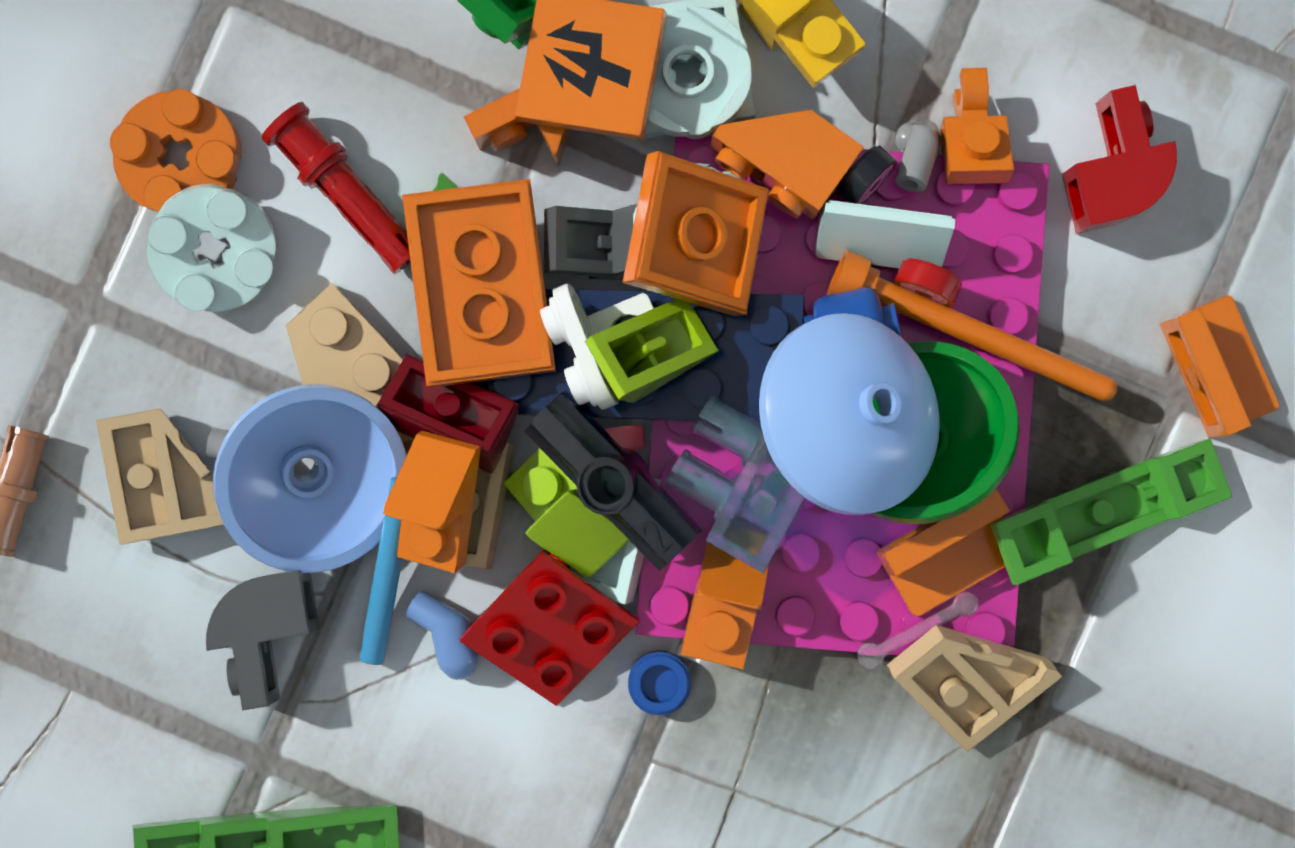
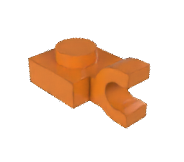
M961 68L959 75L961 89H955L953 93L956 116L944 117L940 128L946 185L1009 183L1014 172L1007 115L988 116L989 83L987 68Z

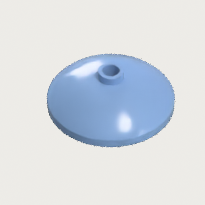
M848 313L831 314L816 318L796 328L780 342L768 361L760 387L759 414L761 428L768 451L775 465L798 493L819 507L835 513L865 515L896 506L908 498L920 486L932 466L937 451L940 430L939 409L933 384L923 363L901 336L889 327L868 317ZM873 397L878 403L879 414L874 409Z
M322 384L301 385L283 389L265 397L250 407L239 417L224 438L216 458L213 473V490L217 510L230 536L247 554L270 567L288 572L301 570V573H316L332 570L360 558L380 542L384 520V504L388 498L390 481L392 477L398 476L405 461L406 452L402 440L390 420L374 404L359 394L340 387ZM304 458L314 460L313 467L307 474L297 475L293 473L294 466L299 460Z

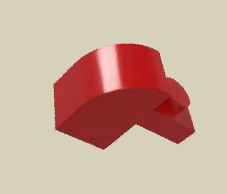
M1136 85L1111 90L1095 103L1108 156L1076 163L1062 174L1076 234L1114 226L1129 220L1154 205L1164 195L1172 182L1177 164L1176 142L1172 141L1150 146L1149 138L1152 137L1154 131L1152 113L1146 101H1139Z

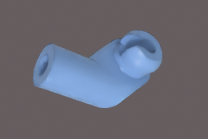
M420 591L411 601L406 617L432 633L438 665L449 678L463 680L469 677L476 668L478 653L461 643L459 638L472 625L471 621L465 615L427 592Z

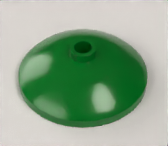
M937 341L908 343L923 363L935 390L940 420L937 451L927 476L908 498L889 509L870 513L887 521L902 524H927L943 521L968 511L978 505L997 488L1006 476L1016 455L1020 433L1019 416L1013 394L1003 376L991 363L973 351L954 344ZM873 397L874 409L879 414L878 403Z

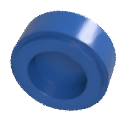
M664 650L650 651L640 656L632 665L628 677L629 694L633 702L644 712L652 715L673 713L685 703L691 689L690 674L685 663L677 655Z

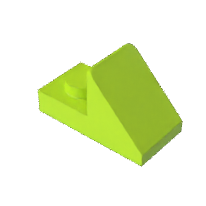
M540 448L504 482V485L535 521L525 532L526 535L539 546L587 578L593 577L630 542L605 515L594 513L584 506L578 497L576 485Z

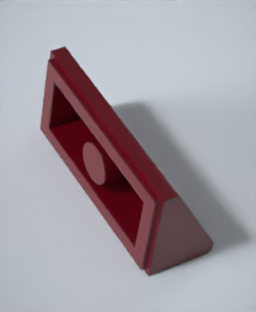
M409 354L405 355L376 405L390 420L396 431L415 439L416 434L425 431L481 446L478 468L491 474L500 461L520 409L518 403L473 383L428 388L426 386L423 361Z

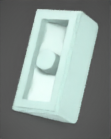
M829 200L828 203H825L819 214L815 254L820 259L840 261L844 252L848 249L871 259V265L899 269L903 260L914 258L942 267L954 231L955 219L948 215Z

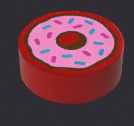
M914 258L902 261L894 280V284L947 307L954 306L962 287L960 278L954 273L933 263Z

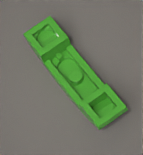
M1211 438L1149 458L1053 495L991 523L990 526L1012 585H1018L1073 562V558L1164 521L1183 518L1233 496Z

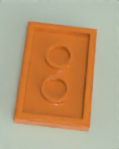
M524 179L402 195L426 386L433 388L556 372L552 340L547 333L540 314V309L547 306L531 180Z

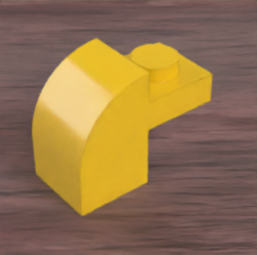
M735 0L739 12L771 51L779 45L813 89L860 53L866 45L832 0Z

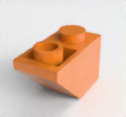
M810 109L721 124L712 135L710 148L719 153L714 160L725 171H730L744 181L751 176L771 191L768 194L769 201L784 213L796 219L804 213L814 220L854 164L864 146Z

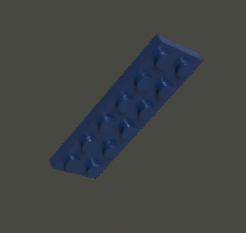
M545 289L547 306L550 305L549 298L553 297V289ZM574 289L587 316L641 293H645L650 297L654 308L675 300V298L652 291ZM750 294L747 315L735 317L691 304L717 347L718 352L635 403L619 400L618 404L605 410H601L598 405L594 407L590 402L581 406L593 418L761 424L759 397L763 374L768 361L780 342L788 334L804 324L805 296ZM624 316L617 320L614 326L636 316ZM566 341L558 345L552 342L556 372L471 383L518 403L520 409L517 415L536 416L560 393L568 391L572 395L566 381L564 369L574 366L573 359L576 356L572 346H569Z

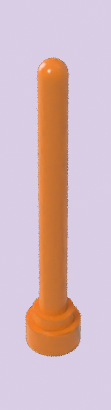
M847 249L836 267L827 290V295L870 287L879 295L882 306L894 303L896 313L1100 401L1111 400L1117 393V384L1109 376L880 278V270L871 267V259Z

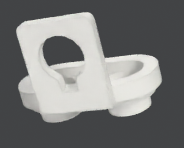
M570 283L553 289V297L549 298L550 305L540 309V314L552 342L558 345L566 341L573 348L576 356L573 359L574 366L564 369V373L575 401L578 405L590 402L594 407L598 405L601 410L618 404L617 396L584 341L590 336L614 326L616 321L624 316H638L654 309L650 297L645 293H641L587 316L577 293Z

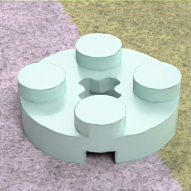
M687 7V10H675L667 14L647 123L667 135L702 139L711 132L716 131L719 125L730 123L742 109L751 86V59L748 55L747 45L742 33L730 20L718 12L704 7ZM692 57L699 59L702 62L699 74L705 80L699 86L692 83L685 88L678 86L675 83L677 73L671 69L672 64L676 60L687 64Z
M199 184L177 192L163 204L149 227L146 255L150 271L157 284L168 296L177 300L182 307L195 312L203 310L223 312L246 304L258 295L265 283L268 282L273 271L276 238L271 221L256 201L245 194L242 195L236 190L224 188L221 185ZM210 231L215 240L222 238L228 240L230 248H227L222 253L224 262L213 265L208 258L200 260L196 256L194 250L201 246L200 234Z

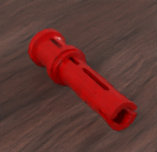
M298 102L289 107L266 128L261 139L269 147L276 145L299 171L297 179L303 186H309L310 189L317 187L365 242L381 257L383 262L390 268V271L394 275L399 273L403 269L402 266L405 268L411 263L407 231L346 163L348 158L345 154L346 149L339 142L331 143L308 117L310 109L304 102Z

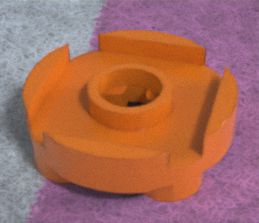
M174 89L170 92H160L146 97L127 112L121 124L113 130L110 136L113 166L122 188L134 201L158 213L171 196L185 188L199 184H215L233 189L237 181L235 175L239 167V157L242 159V145L235 126L228 116L215 104L188 90ZM173 140L179 144L189 140L193 147L186 153L189 165L182 170L173 163L164 166L163 157L167 154L165 147Z

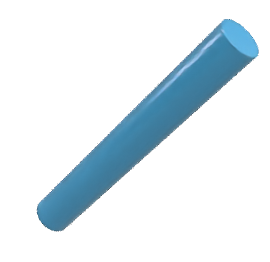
M397 477L391 478L388 496ZM384 515L359 655L361 662L371 665H381L384 663L402 565V558L397 557L401 520Z

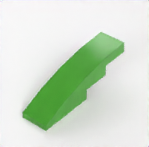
M395 804L267 811L132 825L134 848H399L397 805Z

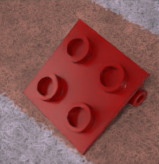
M542 550L462 634L459 641L557 706L639 623V618L571 571V566L547 550Z

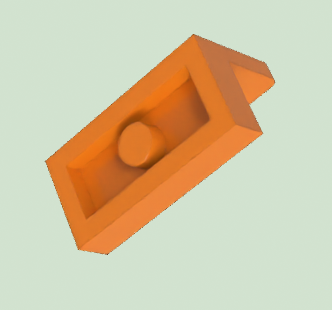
M1227 295L1159 323L1208 438L1234 434L1250 427V421L1278 409V400L1235 301L1231 296Z
M997 489L968 511L943 521L922 524L875 551L912 615L920 616L1006 567L990 526L991 523L1003 518V515L1010 512Z

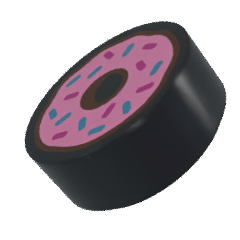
M882 146L872 147L843 177L837 187V194L847 203L863 204L887 179L895 168L897 160Z

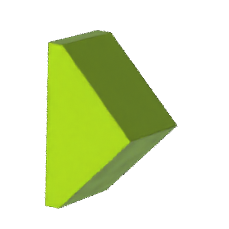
M678 299L598 332L584 341L618 400L630 403L637 402L718 352L717 347L692 305Z

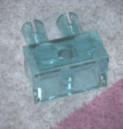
M713 395L699 415L702 419L696 421L692 432L702 435L742 458L741 466L744 468L741 474L733 478L692 455V452L685 449L671 470L674 474L668 476L665 486L670 489L674 488L715 512L713 519L716 521L706 539L707 542L759 572L764 573L784 544L808 499L803 497L788 483L775 465L764 440L761 424L721 402L718 397Z

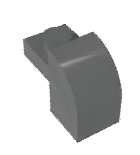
M637 204L616 210L553 206L544 209V273L589 276V279L623 280L633 230V214Z
M301 570L286 571L244 581L225 594L213 610L206 632V650L232 647L234 658L227 660V680L231 694L233 696L240 695L242 711L267 707L280 699L271 640L306 635L320 629L311 573H301Z

